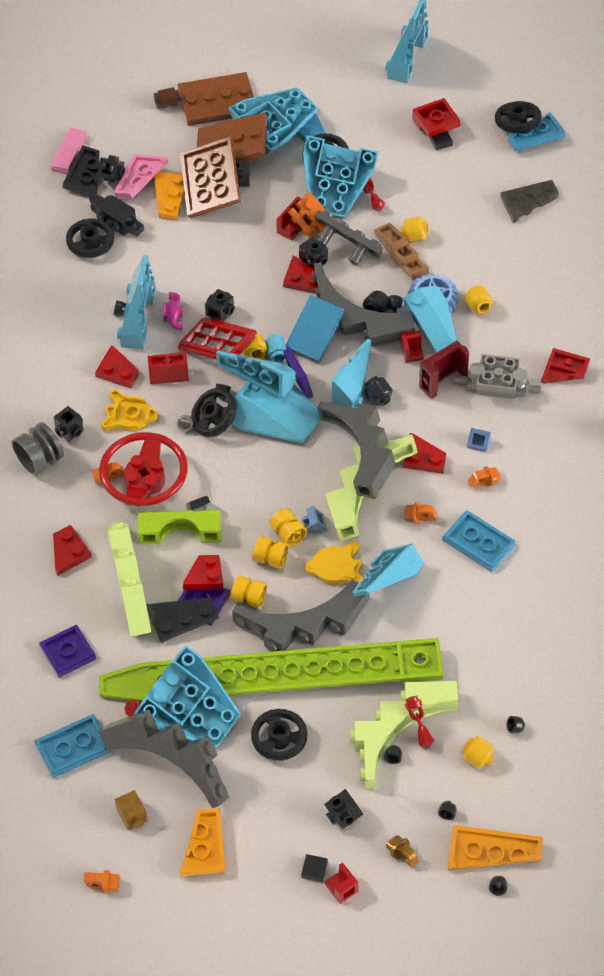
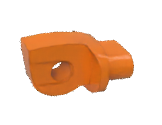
M118 462L110 463L107 466L109 481L124 475V468ZM99 468L92 470L95 483H101Z
M485 466L483 470L474 472L467 482L471 488L483 485L489 487L494 485V482L501 481V475L496 467L489 468Z
M415 502L414 505H406L404 518L412 519L415 523H419L421 520L435 521L437 520V511L431 505L419 506V503Z
M104 870L103 873L85 872L83 881L87 887L94 889L103 888L104 894H108V891L118 892L120 874H112L110 870Z

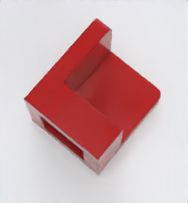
M420 330L401 333V348L405 363L424 360Z
M343 862L339 864V872L325 881V886L339 904L358 892V881Z

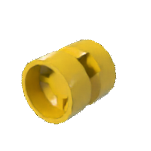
M289 508L278 511L269 522V526L279 535V538L284 543L289 544V547L300 543L307 534L305 526L299 520L297 521V517Z
M259 536L254 547L252 560L261 564L268 562L269 566L282 569L287 559L289 544L278 540L273 543L271 538Z
M238 575L234 581L230 599L240 604L247 602L248 606L260 609L267 593V583L258 580L251 582L250 578Z

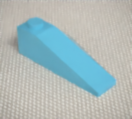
M437 285L420 287L403 297L405 308L408 312L411 311L413 320L435 353L457 340L448 302Z
M367 339L360 346L356 356L349 358L348 366L344 364L332 380L333 404L355 409L358 403H363L362 396L371 355L370 339Z
M219 350L216 353L217 366L281 399L295 385V371L289 366Z
M407 544L384 549L372 561V569L365 572L366 578L360 580L352 593L353 596L370 594L406 578L416 576L424 562L414 545Z

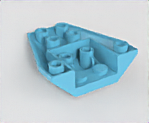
M298 87L245 99L229 107L233 120L263 112L266 113L265 153H270L285 145L318 111V107Z
M307 135L303 150L307 193L311 192L324 209L333 216L346 218L375 170L378 151L365 148L355 151L325 144V139Z
M247 382L235 397L237 411L231 425L245 432L304 443L322 420L317 407L295 385L281 399Z
M186 645L169 664L134 712L135 715L150 710L158 729L179 723L186 739L190 741L209 735L215 749H217L241 716L240 711L204 659Z

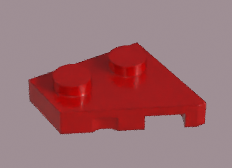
M292 256L283 281V287L316 294L315 288L319 286L318 282L314 283L312 272L315 269L311 266H306L296 256Z
M112 345L95 372L97 378L130 389L139 375V370Z
M553 348L541 378V383L584 379L590 364V358Z
M410 433L409 435H413L418 453L405 458L404 468L443 474L446 452Z
M71 525L53 534L55 571L57 576L92 558L90 550Z
M198 555L183 581V590H223L219 555Z

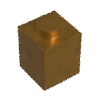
M135 790L115 799L116 810L127 830L139 828L148 821L146 810Z

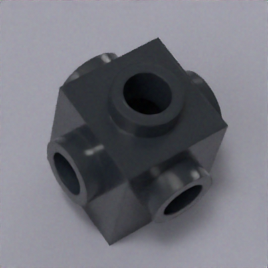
M114 155L101 157L98 163L97 176L104 177V180L109 182L121 180L125 172V162L120 161L119 157Z
M236 161L239 187H250L249 161Z
M312 236L299 245V259L306 266H311L314 269V264L321 262L322 266H324L328 261V248L324 243H321Z
M220 289L211 294L205 303L206 316L222 322L228 315H232L235 309L234 296Z
M69 406L53 417L56 434L60 438H65L68 442L80 436L84 431L81 415Z
M346 789L333 796L324 804L329 811L326 813L328 819L333 825L337 823L342 830L364 815Z

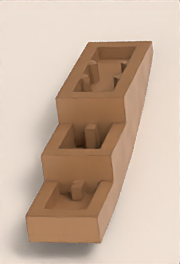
M391 223L374 229V233L386 251L412 280L429 274L428 267L419 260L418 252L409 245L408 238Z

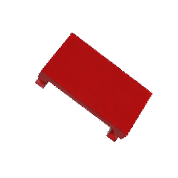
M298 196L276 219L277 233L291 241L302 230L297 223L291 220L292 217L288 213L291 208H294L297 212L300 211L295 205L302 199ZM305 216L302 217L306 223L309 222Z
M186 352L147 356L150 384L189 381Z

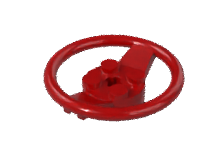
M151 432L134 433L115 441L105 451L99 465V476L105 490L118 501L126 505H135L136 507L158 504L172 497L184 484L188 472V462L182 448L172 439ZM144 440L140 454L133 456L124 469L125 485L128 488L125 495L116 490L109 481L107 475L109 460L122 446L134 441ZM162 443L172 449L177 455L180 463V472L177 480L168 490L150 497V494H154L157 491L160 492L165 484L164 468L160 460Z

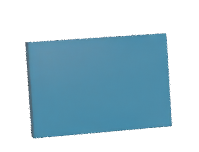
M310 295L290 334L286 348L290 347L294 352L321 362L345 310Z
M468 510L442 536V541L491 572L516 546L514 539Z
M94 714L34 740L52 778L112 752V750H107L98 732L102 728Z

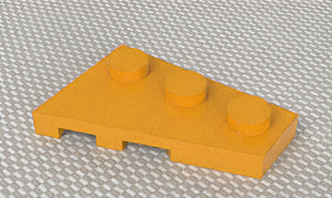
M159 171L154 176L159 218L177 221L185 196L183 175Z
M220 808L197 811L180 877L226 873Z

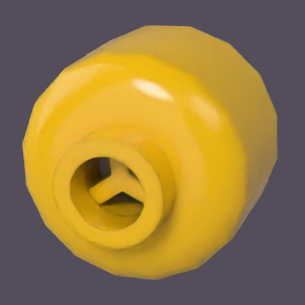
M420 216L405 219L404 226H401V233L408 238L409 242L424 240L427 234H429L427 220H423Z
M480 285L471 287L464 297L467 306L476 314L486 313L491 308L493 302L492 296L486 288Z
M256 334L254 340L243 350L244 356L258 359L265 358L268 348L264 338L260 334Z
M476 736L474 739L470 737L461 750L464 753L463 759L476 769H480L484 765L488 767L495 757L492 754L494 750L493 745L480 736Z

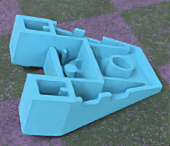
M419 0L407 25H404L402 28L401 38L390 61L386 62L385 71H387V79L404 83L409 81L413 72L414 46L423 48L429 35V21L425 20V17H428V12H424V9L427 8L426 0Z
M143 255L132 276L131 284L128 283L127 285L128 298L121 328L118 327L117 339H120L121 347L144 349L147 336L144 308L145 304L153 305L156 293L155 277L150 275L153 273V270L149 269L151 264L148 255Z

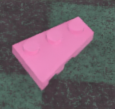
M134 154L114 191L115 197L133 199L168 163L167 157Z

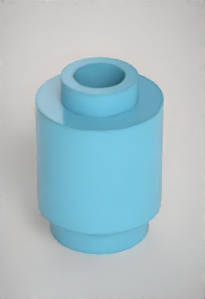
M277 334L270 335L265 340L269 359L273 362L282 363L286 360L283 353L286 349L284 338Z

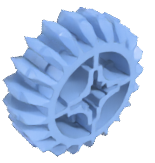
M430 273L428 277L422 275L421 279L416 278L415 282L411 283L408 294L420 287L437 285L448 302L450 314L452 311H455L459 301V292L456 284H452L451 279L446 280V276L439 277L438 274L432 276Z

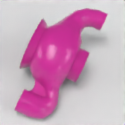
M169 292V300L171 301L168 303L164 302L163 320L167 319L174 329L183 330V324L177 322L179 317H183V306H179L180 295L176 292Z

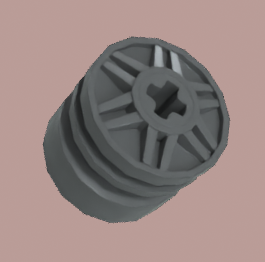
M43 422L36 424L35 428H30L29 435L22 433L11 441L18 460L32 475H36L46 469L47 463L53 464L64 456L62 445L57 436Z

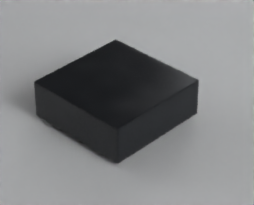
M448 131L429 137L435 150L453 146V141Z
M204 496L188 502L186 507L188 510H193L209 504L210 500L208 496Z
M306 854L301 878L323 882L328 858Z

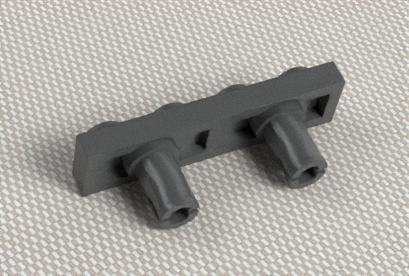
M317 211L315 221L324 226L317 239L318 241L327 245L333 234H338L355 244L356 248L351 254L349 261L358 266L366 252L379 259L383 253L381 243L374 239L369 240L359 230H352L346 222L335 220L329 212Z

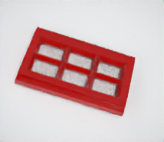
M204 317L185 335L177 347L179 350L216 359L218 350L240 355L254 340L257 331Z

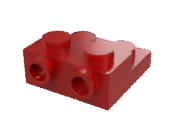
M445 98L412 109V120L420 131L424 130L428 137L461 126L460 119Z

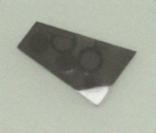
M548 180L501 192L500 198L512 222L515 223L521 216L531 214L533 209L543 207L558 198L559 192L553 180Z

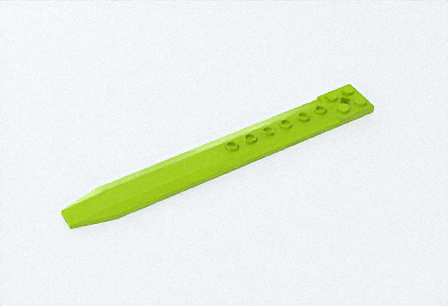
M439 638L203 658L229 696L398 681L404 683L443 679ZM417 657H421L422 660H425V662L421 664H418L415 661L417 660ZM173 660L139 663L100 675V697L125 701L139 700L141 703Z

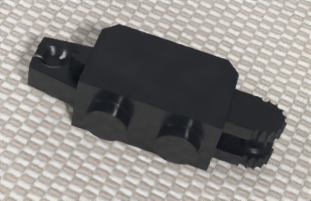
M92 194L90 196L92 212L96 213L98 220L101 219L108 223L113 231L119 232L123 236L127 233L138 236L144 231V225L136 219L135 209L113 195L105 198L99 196V194Z

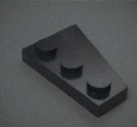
M82 145L63 182L64 189L87 197L97 194L99 150Z
M211 597L146 604L147 611L161 643L219 619Z

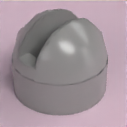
M184 414L178 418L177 427L179 430L187 432L192 428L193 419L191 416Z

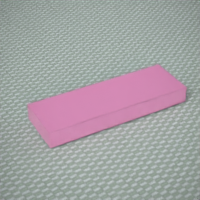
M75 128L69 129L51 164V170L64 173L69 172L88 136L87 131Z

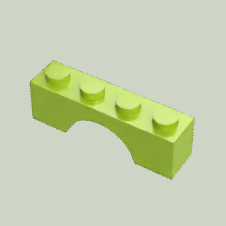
M209 509L206 511H147L138 513L139 544H160L168 533L175 530L191 531L199 538L201 543L221 542L220 510Z

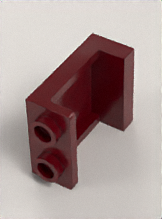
M456 340L420 363L419 388L430 399L437 396L438 383L453 373L458 372L461 376H467L469 367V350L467 347L462 346Z

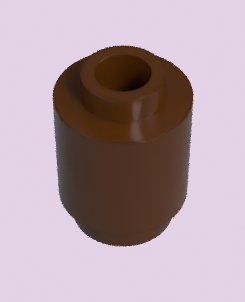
M174 87L158 90L157 93H153L156 107L164 108L178 105V101L181 100L179 90H175Z

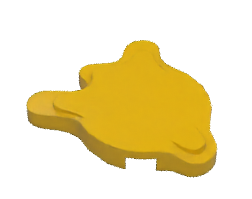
M113 389L110 391L109 397L114 405L105 407L107 418L102 421L101 428L103 431H110L112 429L138 431L148 424L155 422L158 419V412L148 405L145 399L137 396H126L119 390Z
M352 541L344 547L332 546L323 548L317 552L312 560L306 563L305 571L309 575H313L316 578L319 577L324 580L325 584L329 585L348 584L351 579L360 582L363 577L358 572L362 568V561L353 559L359 552L360 545L358 542Z

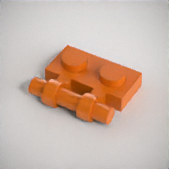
M308 192L295 204L300 211L297 212L294 208H291L288 213L292 217L291 220L301 227L302 233L305 236L316 238L317 235L313 231L314 228L320 233L323 231L324 226L315 221V215L318 210L322 212L326 210L314 195ZM303 216L310 222L309 225L304 221Z

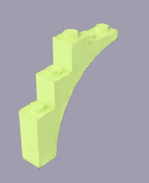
M413 435L390 441L385 446V448L392 450L396 463L418 453ZM359 445L353 447L358 464L339 470L344 488L325 493L340 541L360 535L358 512L363 496L357 495L353 484L361 459Z
M123 522L112 523L109 525L110 527L105 529L115 564L130 636L151 633L143 586L139 576L129 526L127 523L123 524Z
M457 681L405 682V690H401V701L380 702V710L375 711L376 721H354V730H350V743H355V751H360V762H364V768H360L361 782H365V790H374L376 769L387 745L399 732L415 722L405 708V699L417 695L423 704L424 717L440 712L457 711ZM418 708L412 709L415 716L416 713L419 714Z

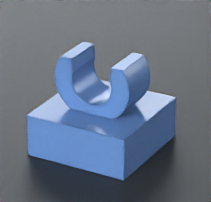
M314 506L306 509L307 516H304L302 521L305 524L309 523L308 526H305L307 532L311 533L316 530L321 534L327 531L324 514Z

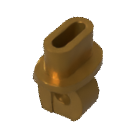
M396 835L387 842L386 848L391 851L390 854L393 858H401L412 868L419 863L416 853L410 847V842L407 838L402 839L399 835Z

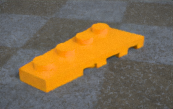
M453 825L448 870L539 862L541 860L543 837Z

